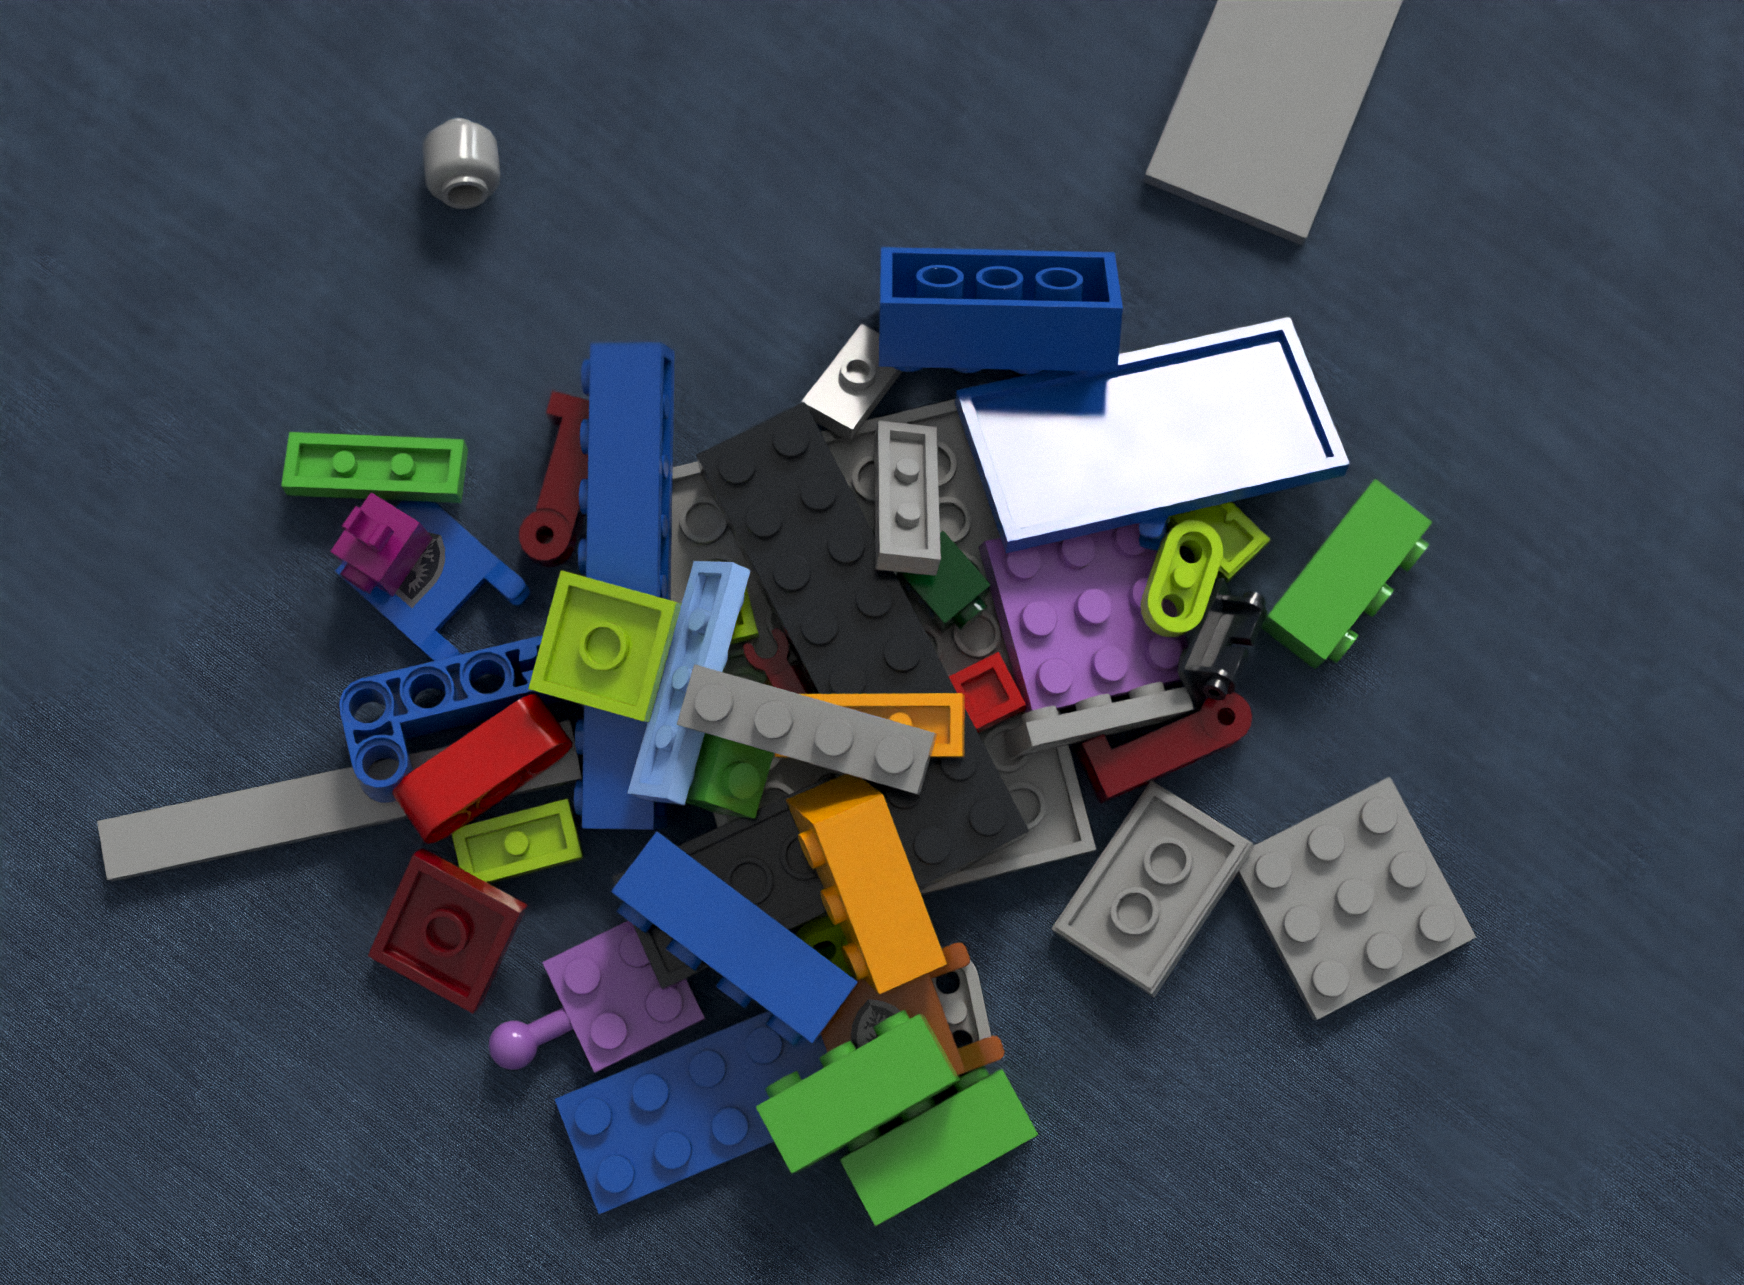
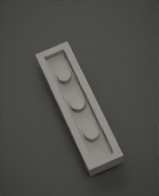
M695 664L677 721L679 726L920 795L937 737V734L934 732Z

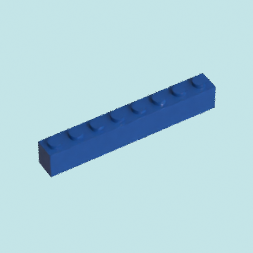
M662 342L590 343V359H584L581 367L582 390L585 395H589V419H583L580 427L581 450L584 455H588V479H582L579 487L580 510L583 515H587V539H581L578 547L579 570L582 575H586L588 578L671 600L675 351ZM584 705V719H578L575 728L576 752L578 755H583V779H578L574 788V809L577 815H582V828L638 830L667 828V803L647 801L628 794L648 722Z

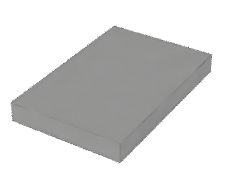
M1150 781L1051 929L1055 934L1155 998L1253 850V843L1160 785Z

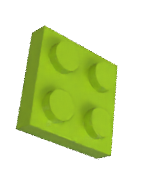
M561 570L528 689L643 722H650L682 603Z

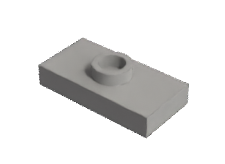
M861 324L802 402L805 401L816 423L851 441L902 371L893 367H879V333Z

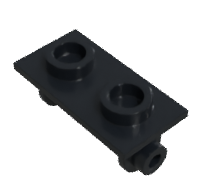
M1218 578L1204 616L1198 624L1189 646L1183 649L1179 657L1177 672L1195 708L1201 709L1206 696L1214 700H1224L1227 694H1232L1235 691L1249 654L1246 648L1232 647V644L1253 646L1267 616L1266 601L1263 596L1252 591L1245 592L1242 597L1232 596L1224 578Z

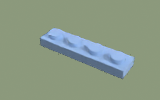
M693 562L651 719L646 726L628 794L647 801L685 805L689 788L694 780L695 766L705 733L679 726L677 721L694 664L720 672L723 671L726 665L728 649L739 611L744 602V592L751 570L734 562Z

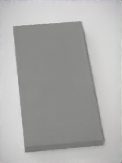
M1218 0L1143 182L1303 246L1403 0Z

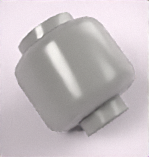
M456 118L448 120L431 130L424 139L422 154L425 183L430 193L445 204L458 209H469L479 206L500 185L501 172L497 141L487 128L467 119Z

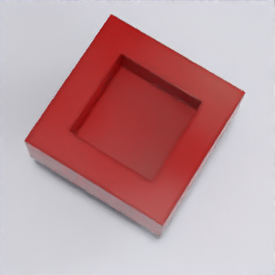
M999 652L948 676L956 692L965 695V709L978 733L1026 710V703Z

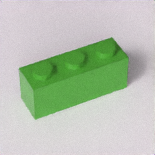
M1374 479L1268 613L1261 628L1314 669L1321 665L1327 657L1337 663L1358 637V634L1350 629L1363 611L1370 617H1373L1394 591L1393 588L1386 584V581L1398 566L1408 572L1429 546V543L1423 540L1421 536L1431 525L1432 521L1377 479Z
M906 1010L900 1011L873 1027L877 1038L856 1049L850 1040L821 1056L819 1060L823 1069L802 1080L798 1071H795L765 1088L770 1099L757 1105L756 1109L791 1174L803 1171L961 1081L925 1015L918 1014L910 1019Z
M985 1065L959 1077L961 1081L954 1084L957 1093L937 1104L931 1097L901 1114L903 1123L883 1134L878 1127L847 1145L850 1152L840 1157L839 1160L875 1226L1038 1135L1003 1069H998L989 1074Z

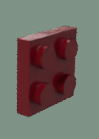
M421 848L413 854L368 957L473 1014L482 1005L528 905L428 850Z

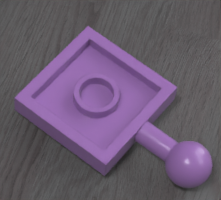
M626 921L542 962L563 1007L528 1025L520 1021H507L500 1024L490 1036L489 1052L494 1062L500 1067L509 1070L521 1069L533 1060L538 1046L574 1029L594 1073H597L705 1020V1017L687 980L664 990L661 988L633 924Z

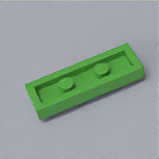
M289 432L281 487L286 495L367 499L369 494L373 493L383 500L462 503L468 447L464 439Z

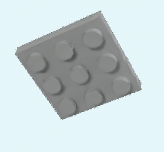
M1390 777L1254 845L1253 850L1236 874L1313 1020L1322 1018L1476 938Z

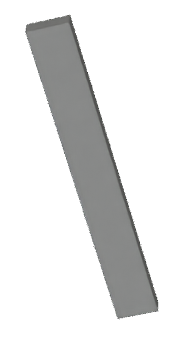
M570 720L559 722L573 743L569 752L554 765L507 797L575 783L578 779H583L579 755L575 748L573 724ZM449 746L409 754L412 769L415 770ZM393 759L376 761L370 766L368 776L375 780H386L396 773L399 763ZM353 767L104 819L97 821L106 877L107 880L113 882L403 820L408 817L397 801L381 803L370 799L363 792Z

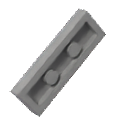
M878 420L874 436L875 569L936 576L941 560L937 427Z
M1156 682L1130 690L1128 692L1130 699L1112 703L1110 694H1102L1076 702L1077 711L1059 715L1056 706H1048L1021 715L1023 724L1006 733L1004 738L1009 756L1013 758L1087 741L1102 734L1109 736L1166 723L1193 710V704L1185 687L1165 691L1163 682Z

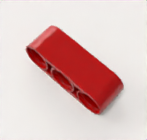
M531 694L512 703L410 772L392 791V795L423 841L427 844L435 843L448 837L554 765L569 752L573 743L538 694Z

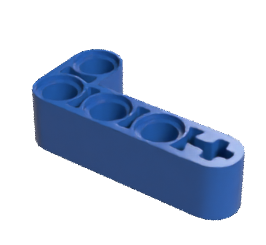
M536 636L377 674L350 683L343 690L339 700V707L352 767L363 792L370 799L381 803L396 801L392 791L406 775L413 771L406 739L490 719L512 703L531 694H538L546 705L563 700L562 698L528 689L543 636ZM520 667L524 685L517 687L513 668ZM485 674H495L505 680L503 686L492 694H482L473 688L475 681ZM427 688H436L445 693L443 701L433 708L424 709L414 704L416 696ZM368 702H377L386 707L383 715L372 723H362L355 719L357 710ZM381 758H390L399 763L396 773L386 780H375L368 776L370 766Z

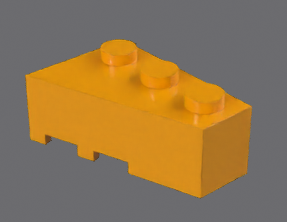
M844 774L786 799L785 801L800 833L798 834V839L803 853L811 868L816 869L824 887L823 890H820V896L825 910L834 925L840 924L848 944L841 947V950L853 978L856 981L864 979L880 995L946 965L947 962L884 795L862 778Z

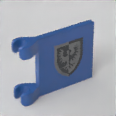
M402 500L396 508L420 522L433 539L392 597L376 586L371 594H368L346 579L344 580L433 661L461 655L438 631L485 581L516 607L524 603L530 596L531 590L520 576L500 561L436 502ZM341 564L335 572L340 575L345 566Z

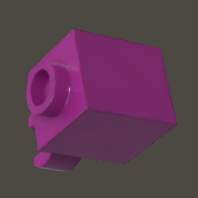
M370 493L360 508L355 506L341 526L344 532L330 552L345 566L340 573L344 579L368 594H371L376 586L393 597L433 538L420 522L375 494Z

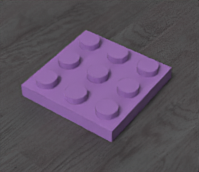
M1140 523L1010 553H1005L1001 538L984 541L978 547L987 580L991 584L990 591L1017 688L1026 703L1024 713L1048 706H1056L1057 711L1076 707V702L1102 694H1110L1111 698L1128 695V692L1132 689L1156 682H1163V686L1182 682L1177 671L1181 652L1184 648L1188 647L1185 634L1172 638L1158 635L1147 626L1141 614V599L1157 551L1139 546ZM1163 599L1161 603L1163 612L1169 617H1176L1177 609L1175 604L1170 600Z

